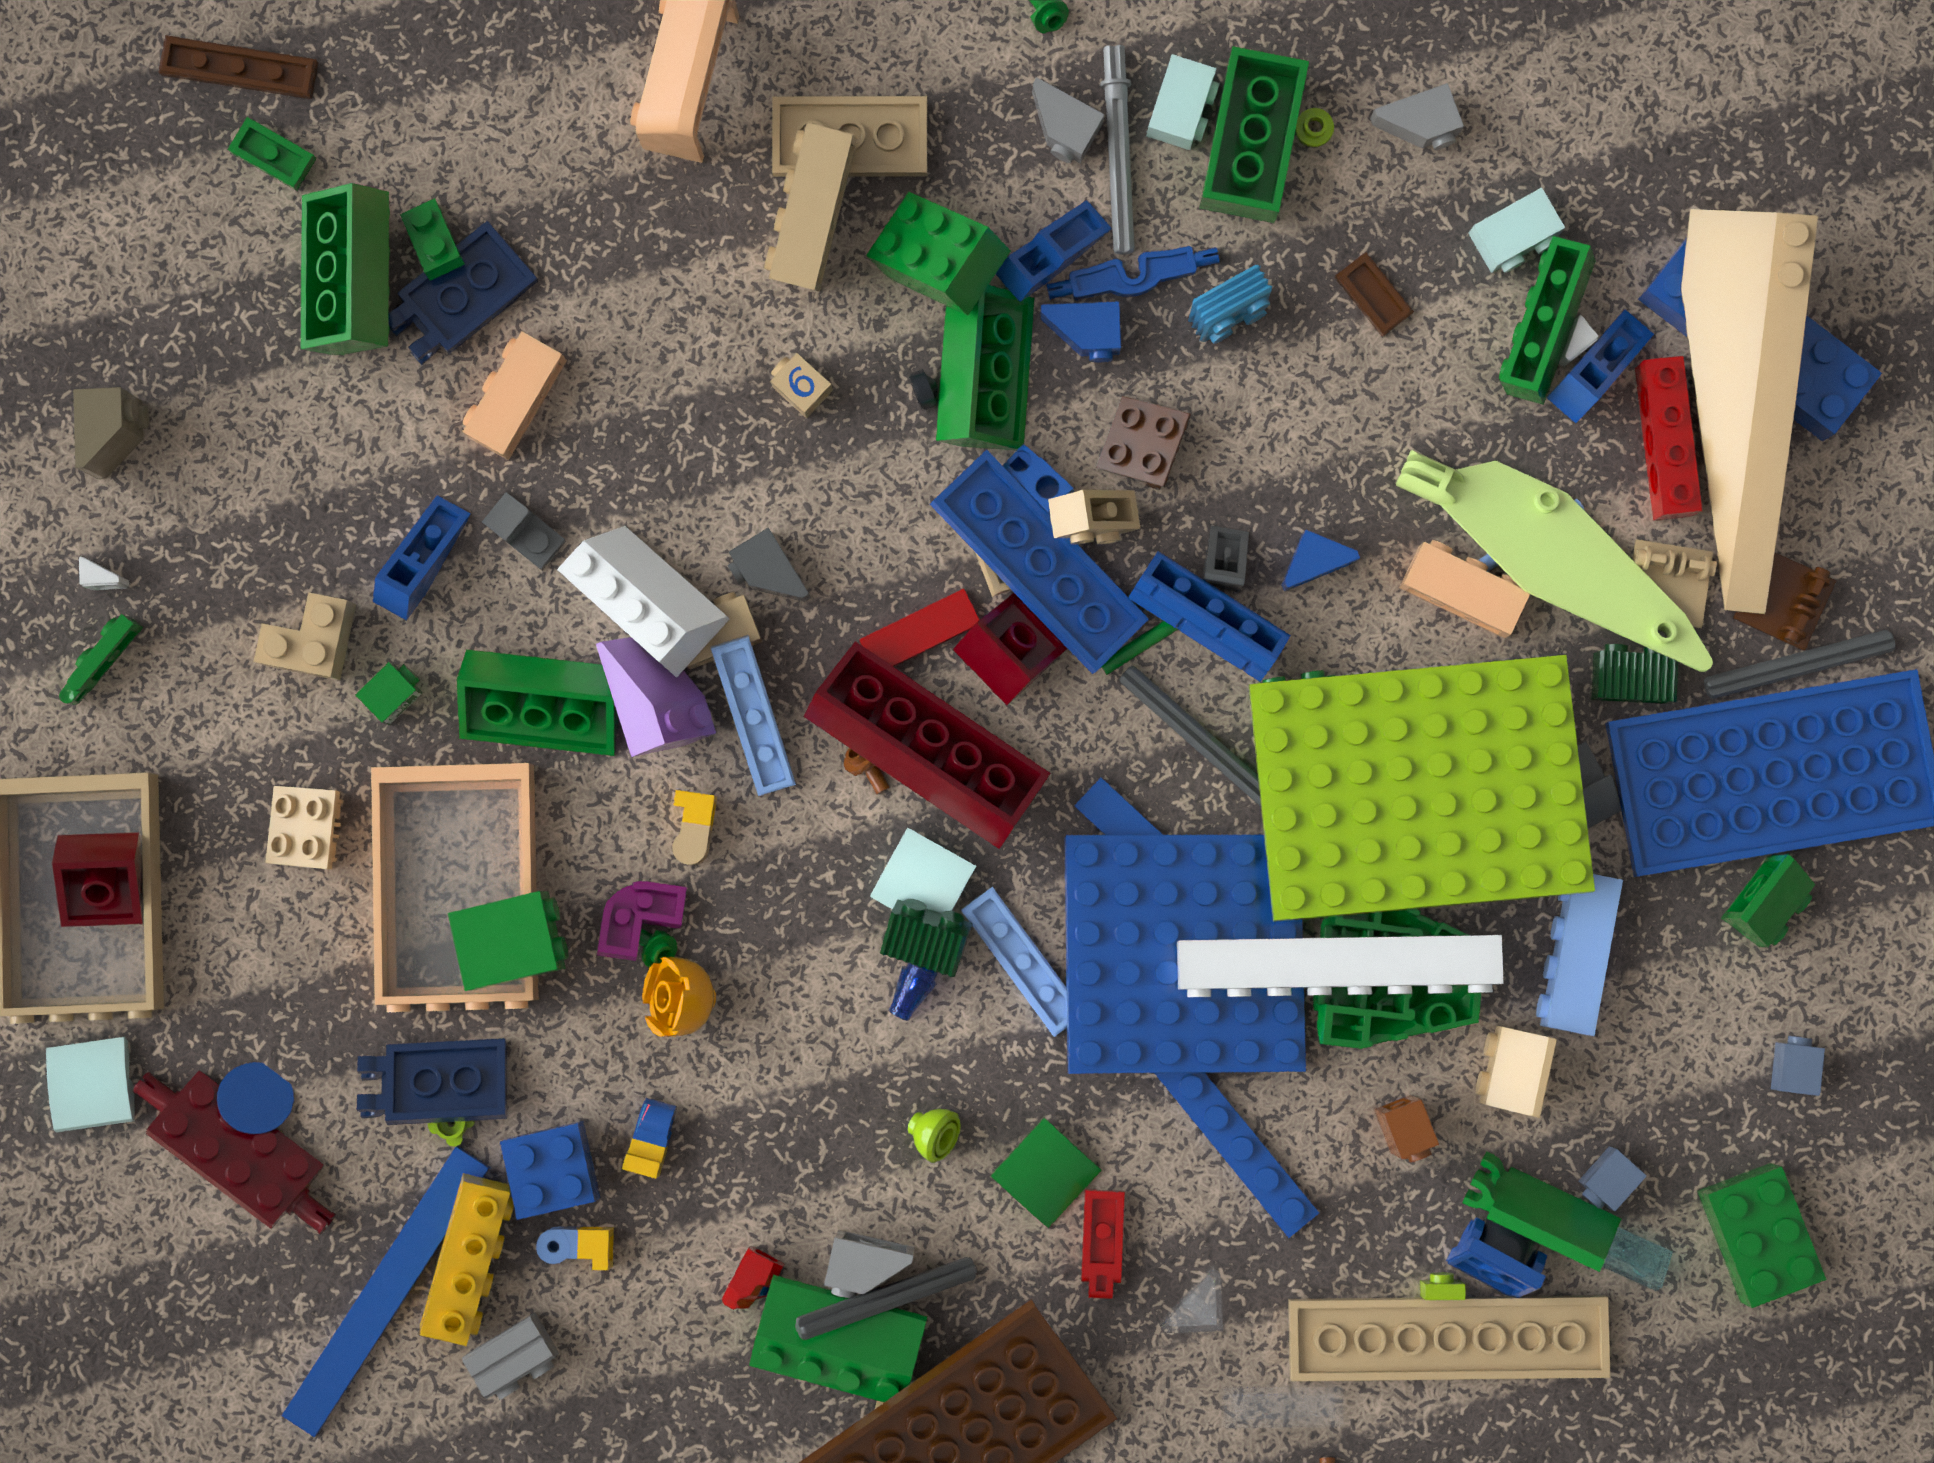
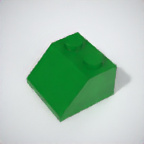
M1789 854L1768 856L1721 919L1758 947H1769L1770 944L1775 946L1788 932L1789 927L1785 924L1794 912L1797 915L1800 914L1812 900V895L1809 893L1816 884Z

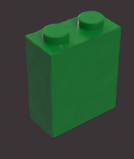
M549 891L532 892L447 913L464 991L478 990L566 969L564 960L569 957L568 947L565 938L558 935L555 921L560 920L559 907L555 897L550 898Z

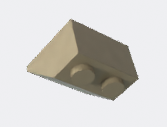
M121 387L73 389L75 468L96 479H106L143 440V429L149 427L148 408L142 404V400Z

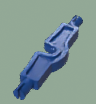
M1191 246L1172 250L1144 252L1138 257L1140 276L1136 279L1127 277L1122 261L1119 259L1071 271L1069 280L1046 284L1049 300L1072 294L1075 300L1108 293L1122 297L1139 296L1151 291L1160 282L1196 274L1197 267L1218 264V250L1214 247L1193 252Z

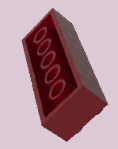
M856 641L817 689L803 716L998 849L1002 847L1051 774Z

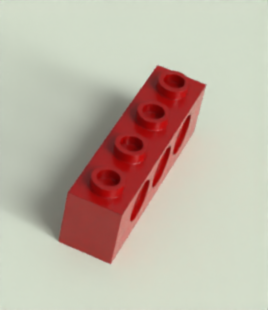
M1676 356L1643 360L1635 367L1653 521L1692 517L1702 511L1684 357Z

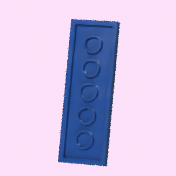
M985 450L930 503L933 509L1092 674L1097 672L1149 620L1078 544H1071L1070 538H1054L1050 515L988 450Z

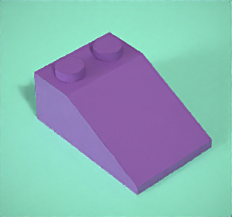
M632 637L602 641L596 644L631 757L682 747L716 733L705 696L684 670L678 677H675Z

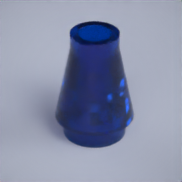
M908 963L907 966H902L893 1001L888 1011L902 1020L909 1021L912 1014L937 985L934 980L938 973H935L933 970H927L925 967L920 968L918 965H912L911 963Z

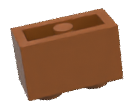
M1409 1095L1374 1109L1390 1152L1398 1158L1415 1162L1432 1155L1430 1148L1439 1145L1422 1099Z

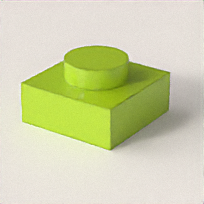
M1430 1273V1280H1420V1296L1424 1300H1466L1465 1283L1460 1280H1454V1273Z

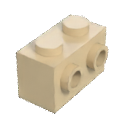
M1080 490L1048 499L1054 538H1070L1071 544L1093 542L1094 538H1096L1097 544L1114 543L1120 541L1119 534L1140 529L1135 490Z

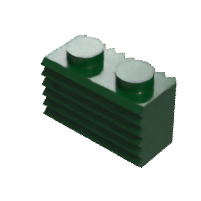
M1605 644L1604 650L1593 653L1591 700L1672 704L1677 702L1678 661L1647 647H1644L1643 653L1628 652V645Z
M897 899L891 911L880 954L883 956L888 955L890 958H896L897 960H903L905 963L918 965L920 968L925 967L927 970H933L935 973L940 972L942 975L955 977L962 961L972 923L964 921V917L954 911L939 913L927 909L926 904L919 900L906 899L902 901Z

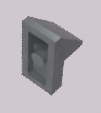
M507 492L482 521L483 524L540 570L546 567L566 542L562 536Z
M1587 741L1577 746L1587 828H1590L1621 812V806L1611 774L1604 775Z

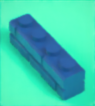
M1157 551L1128 597L1259 682L1262 681L1273 666L1291 636L1159 551Z

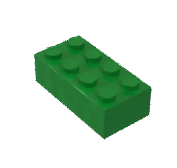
M1232 46L1199 209L1275 223L1280 211L1309 61Z
M350 183L302 195V350L330 355H346L388 347L390 292V209L388 191Z

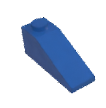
M1624 309L1547 396V399L1573 422L1577 423L1602 397L1654 334Z
M437 495L375 577L373 602L407 621L428 592L471 513Z

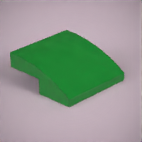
M1043 1117L990 1176L1042 1224L1049 1228L1102 1170L1051 1122Z

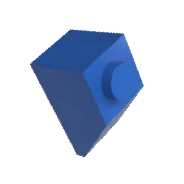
M1119 302L1041 305V320L1080 356H1089L1090 362L1099 363L1112 361V355L1120 354Z

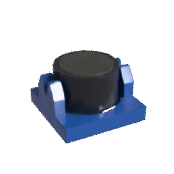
M1476 1217L1469 1222L1458 1246L1452 1248L1446 1260L1447 1264L1510 1297L1519 1298L1540 1289L1546 1277L1541 1273L1545 1267L1547 1255L1537 1251L1540 1244L1487 1218L1481 1220Z

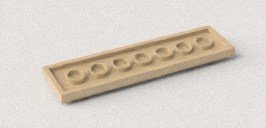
M1605 1295L1522 1296L1519 1298L1510 1296L1465 1297L1466 1300H1424L1422 1297L1288 1299L1290 1380L1373 1381L1610 1378L1608 1297Z

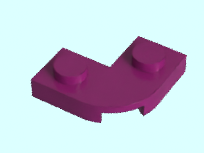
M636 881L632 882V885L617 891L608 899L604 908L597 956L636 961L642 923L680 929L687 887Z

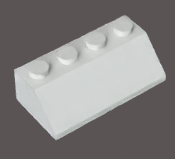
M626 526L584 540L557 569L675 677L679 676L730 619Z

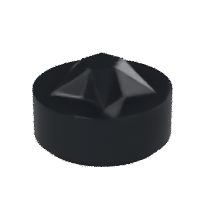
M923 369L911 373L909 380L920 408L927 410L937 406L936 397L939 388L935 379L926 375Z

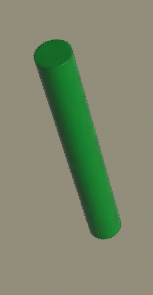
M1162 621L1120 648L1101 668L1108 675L1179 629Z

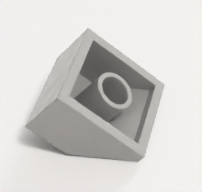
M838 1230L834 1238L824 1286L832 1287V1294L845 1298L855 1297L856 1293L865 1294L912 1264L915 1247Z

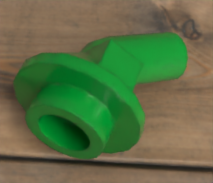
M1029 0L1036 9L1030 18L1036 30L1040 33L1057 31L1067 21L1069 9L1062 0Z
M641 928L639 945L643 947L641 957L647 967L650 968L653 963H661L662 960L660 958L675 957L678 946L673 936L661 930H655L652 934Z

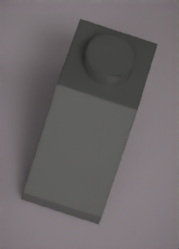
M769 528L729 551L733 562L727 566L739 585L746 581L752 590L803 602L811 598Z

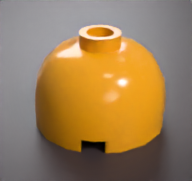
M678 957L660 958L662 962L653 963L644 980L642 1000L643 1004H650L651 1016H645L646 1023L651 1031L660 1037H677L694 1033L707 1022L716 1003V992L711 979L704 968L693 961Z

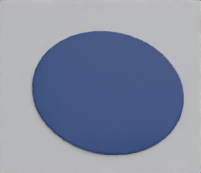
M260 1062L246 1063L231 1070L220 1083L217 1092V1105L223 1119L234 1129L248 1134L266 1133L279 1127L288 1118L294 1103L292 1085L264 1063Z

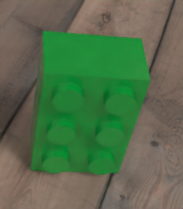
M908 192L866 256L893 281L968 316L1011 250L988 226Z
M1769 1163L1697 1191L1740 1303L1754 1308L1827 1280L1782 1166Z

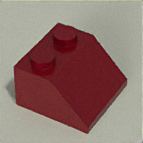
M1015 593L1011 594L980 619L953 648L964 663L1006 705L1019 696L1068 649Z
M139 832L57 835L52 868L61 927L143 924V864Z

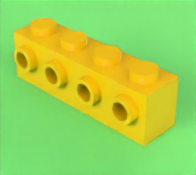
M463 1173L421 1319L420 1336L467 1346L470 1334L477 1336L483 1312L477 1311L481 1296L488 1297L494 1274L488 1273L492 1258L499 1259L503 1247L504 1236L499 1235L502 1220L509 1221L514 1208L512 1197L509 1196V1184Z

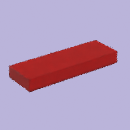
M963 588L859 639L863 647L895 667L970 630L979 621V618Z

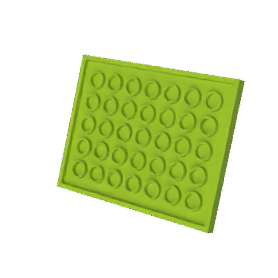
M1566 655L1249 684L1273 922L1595 892Z

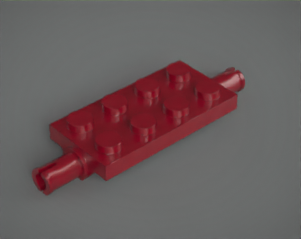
M199 1070L184 1088L176 1093L155 1078L150 1072L143 1076L144 1081L139 1080L132 1092L160 1111L155 1120L146 1128V1134L267 1227L272 1229L286 1214L291 1216L294 1213L321 1235L326 1230V1225L329 1226L334 1220L336 1213L331 1212L309 1195L310 1190L308 1188L321 1172L324 1165L277 1129L261 1134H248L231 1127L223 1119L218 1109L217 1092L220 1085Z

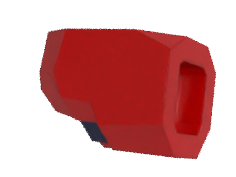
M749 1246L721 1299L724 1305L733 1310L737 1308L749 1309L756 1299L767 1297L773 1275L779 1276L785 1264L753 1246Z

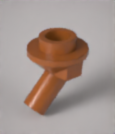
M849 748L844 759V767L847 772L854 776L865 773L876 795L890 788L880 768Z

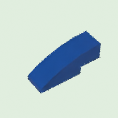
M1086 200L1040 230L1032 241L1010 254L996 275L1018 301L1021 302L1071 265L1112 228Z

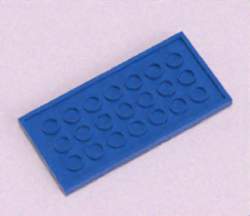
M1917 669L1605 723L1633 877L1934 826V753Z

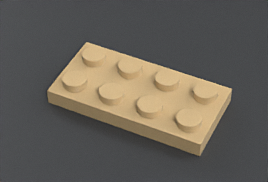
M927 96L772 97L773 177H786L788 169L795 170L798 156L793 153V146L798 129L805 131L807 122L850 133L856 137L857 144L849 176H927Z

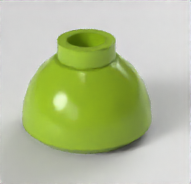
M947 1109L930 1110L925 1114L917 1112L908 1124V1133L913 1135L914 1144L918 1152L929 1162L936 1163L944 1159L954 1148L960 1133V1119L956 1112Z

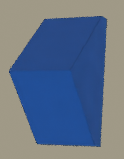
M1305 530L1301 535L1281 584L1284 592L1356 563L1360 559L1358 551Z

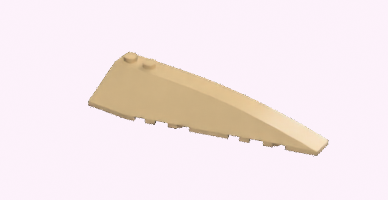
M1690 209L1681 294L1682 302L1684 303L1687 338L1689 339L1701 442L1713 516V530L1718 553L1724 610L1760 614H1765L1804 339L1818 216L1698 209Z

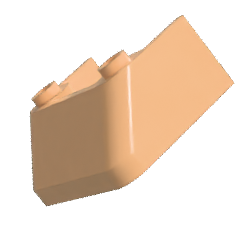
M660 0L659 13L663 14L641 103H634L630 125L636 126V135L643 149L702 163L704 154L697 134L726 21L738 24V9L735 0Z

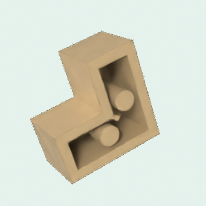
M308 592L300 631L262 623L253 662L263 666L340 681L356 604L348 600Z

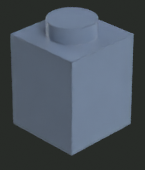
M1788 1036L1787 1044L1775 1042L1771 1089L1820 1096L1825 1048L1812 1047L1813 1039Z
M1609 1146L1578 1182L1586 1188L1582 1195L1592 1205L1600 1209L1605 1206L1612 1211H1616L1646 1178V1175L1618 1149Z

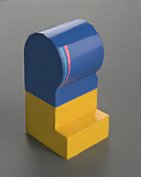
M650 1098L645 1099L628 1153L624 1159L623 1170L655 1179L660 1176L672 1134L671 1129L677 1106Z

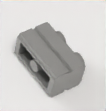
M533 1313L462 1357V1361L471 1377L474 1378L483 1397L488 1399L496 1394L499 1400L520 1388L517 1380L529 1373L535 1379L552 1369L554 1365L551 1360L559 1352L537 1314Z

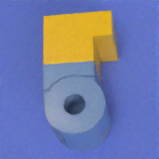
M552 1227L538 1238L536 1244L537 1254L540 1259L549 1264H557L565 1259H592V1270H609L613 1267L614 1227Z

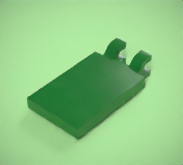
M1486 1151L1480 1165L1489 1169L1492 1173H1485L1478 1169L1470 1185L1478 1188L1482 1193H1476L1468 1189L1462 1203L1469 1207L1486 1210L1489 1212L1487 1219L1600 1272L1622 1218L1597 1208L1513 1167H1510L1507 1172L1501 1160L1494 1154Z

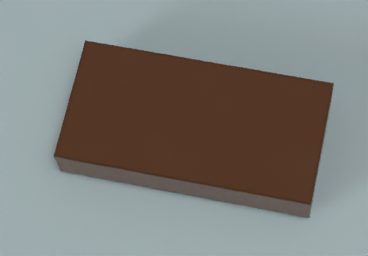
M1367 252L1363 253L1334 277L1382 337L1414 313Z

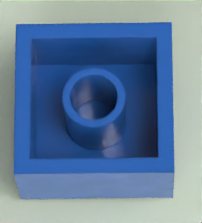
M584 1121L510 1137L500 1141L517 1220L592 1203L601 1198Z

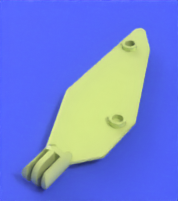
M1414 450L1410 451L1407 462L1401 470V475L1397 479L1396 486L1441 505L1525 592L1695 670L1705 672L1712 667L1713 660L1686 614L1635 564L1568 493L1498 461L1455 470ZM1658 630L1663 631L1667 638L1660 636Z

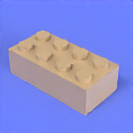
M808 122L806 123L805 131L798 129L793 146V153L798 156L795 170L788 169L783 192L789 194L786 209L779 207L774 224V231L779 232V238L776 247H769L764 269L770 271L769 279L820 292L857 144V139L853 134Z

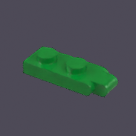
M123 614L118 618L114 617L109 620L101 630L100 635L103 637L94 648L86 649L78 657L75 663L77 668L67 679V684L59 693L60 700L70 705L79 704L143 629V626L132 617Z

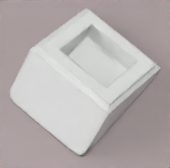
M1581 315L1574 320L1559 362L1561 367H1565L1598 340L1597 337L1599 336Z
M79 557V577L82 587L90 590L126 589L129 586V580L89 559Z

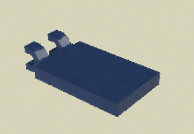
M488 221L457 244L465 265L431 281L423 272L397 293L404 303L388 313L389 328L397 337L412 322L418 327L424 336L417 339L408 348L421 365L436 354L441 346L450 355L538 282L537 277Z
M505 1038L386 1045V1056H358L357 1072L361 1074L362 1081L382 1078L381 1094H357L356 1110L360 1112L362 1119L376 1118L385 1114L387 1125L507 1119V1042Z

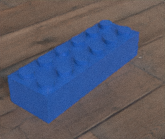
M1686 237L1638 300L1687 337L1686 317L1681 294ZM1807 315L1793 419L1818 439L1824 441L1835 435L1882 373Z

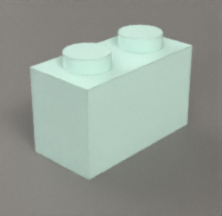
M1172 54L1146 136L1187 150L1191 149L1193 140L1201 142L1208 119L1201 117L1205 103L1213 106L1220 83L1213 81L1216 68Z
M1540 188L1475 224L1468 234L1490 272L1493 273L1502 268L1504 273H1507L1524 263L1523 255L1535 249L1538 254H1541L1544 250H1548L1552 237L1559 236L1565 229V226L1543 188Z

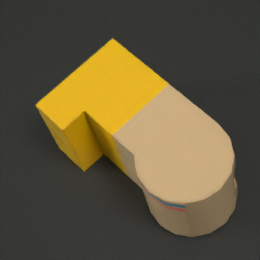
M675 790L673 805L684 808L680 834L674 839L672 845L673 854L679 862L686 865H698L707 858L711 843L717 796Z

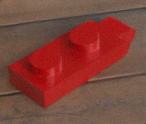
M1084 1190L1081 1282H1089L1088 1298L1112 1299L1113 1283H1121L1124 1191Z

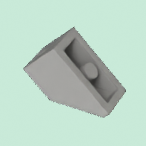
M1036 77L1033 82L1032 95L1046 144L1052 148L1051 154L1063 162L1071 163L1073 159L1081 164L1103 125L1104 114Z
M1448 83L1376 108L1370 118L1374 127L1420 148L1433 145L1434 150L1443 149L1456 142L1455 137L1460 134L1464 127Z

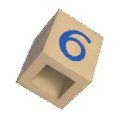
M798 353L791 359L788 357L783 358L771 372L774 376L770 381L772 387L806 419L833 391L831 383Z

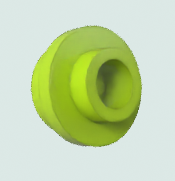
M1310 108L1299 115L1295 133L1301 143L1309 147H1320L1331 139L1334 132V122L1329 113L1320 108ZM1317 121L1321 124L1322 130L1312 132L1308 127V123Z

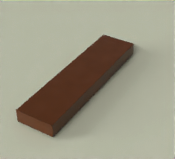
M165 35L158 73L162 76L312 99L318 61L311 58Z

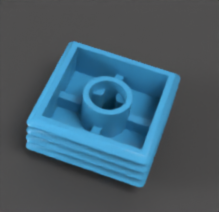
M1254 265L1193 300L1188 321L1193 322L1192 328L1197 329L1196 335L1201 336V342L1211 340L1213 344H1216L1229 337L1233 333L1231 328L1236 324L1245 321L1246 325H1250L1267 314L1265 309L1270 305L1268 299L1273 286L1267 285L1269 279L1263 278L1265 273L1260 272L1261 266Z

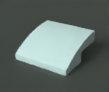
M907 828L870 897L893 909L897 899L902 901L916 899L926 904L927 909L939 913L952 911L976 866Z
M125 1037L46 1048L48 1095L55 1132L135 1121L134 1093L132 1092L134 1087L133 1082L129 1079L128 1040Z

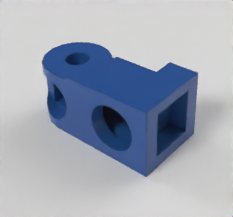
M1024 444L1002 465L1049 515L1048 499L1074 492V488Z

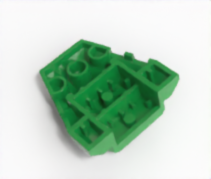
M1417 909L1327 917L1323 919L1320 929V938L1470 935L1443 922L1438 923L1420 914L1421 911ZM1452 985V993H1428V986H1412V994H1388V986L1372 987V994L1348 995V987H1332V995H1314L1313 997L1314 1011H1318L1317 1031L1320 1044L1357 1049L1371 1047L1374 1044L1392 1040H1403L1423 1033H1434L1479 1023L1481 993H1468V985Z

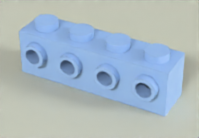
M1593 874L1595 892L1558 896V900L1563 901L1560 917H1554L1550 935L1551 939L1555 940L1553 956L1548 955L1543 971V977L1548 979L1546 994H1540L1536 1009V1016L1541 1018L1540 1026L1589 1036H1595L1623 883L1621 879Z

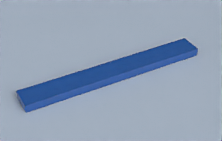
M456 1146L288 1404L281 1415L282 1417L311 1436L316 1437L444 1240L463 1173L484 1178L490 1166L461 1147Z

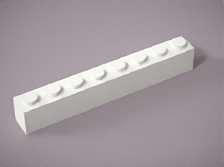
M1502 935L1179 940L1177 942L1178 990H1187V997H1211V989H1227V997L1251 996V989L1267 988V996H1292L1291 988H1307L1308 995H1332V987H1348V995L1372 994V987L1388 986V994H1412V986H1428V993H1452V985H1468V993L1493 992L1492 985L1503 984Z

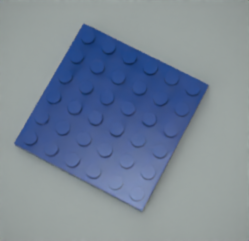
M1066 835L1064 837L1068 1074L1306 1072L1304 988H1291L1292 996H1267V988L1251 989V996L1227 997V989H1211V997H1187V990H1178L1177 942L1179 940L1303 938L1302 919L1273 922L1264 835Z

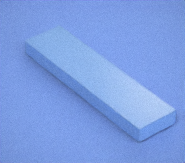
M749 635L711 646L716 667L758 796L796 785Z
M991 887L961 909L968 921L972 923V926L1055 1037L1067 1028L1066 986L994 888Z

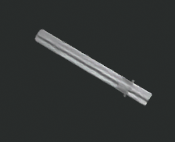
M1109 45L1105 46L1103 50L1105 80L1100 82V87L1105 91L1113 251L1115 254L1126 255L1133 253L1135 248L1127 105L1128 87L1131 86V80L1126 79L1125 46Z

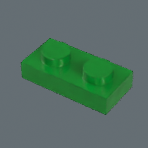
M246 117L227 149L234 156L295 191H298L317 159L310 152L249 117Z
M435 198L400 214L422 268L430 281L465 265L444 214Z

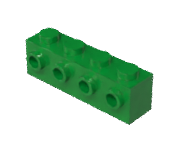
M1553 236L1548 250H1544L1538 267L1539 276L1535 286H1531L1529 289L1523 320L1518 322L1515 327L1509 358L1504 359L1499 373V380L1507 395L1544 405L1596 262L1590 245Z

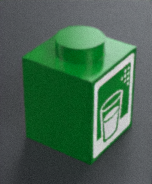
M388 662L355 696L382 723L390 725L423 692L416 686L420 679L405 664L398 668L396 665Z

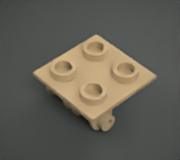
M1636 539L1632 560L1686 614L1694 628H1702L1709 578L1715 575L1717 562L1712 561L1713 552Z
M274 786L265 863L332 870L333 862H337V858H335L337 842H333V838L339 839L340 836L333 834L334 827H341V823H335V819L340 818L341 804H343V800L340 799V792L335 790Z

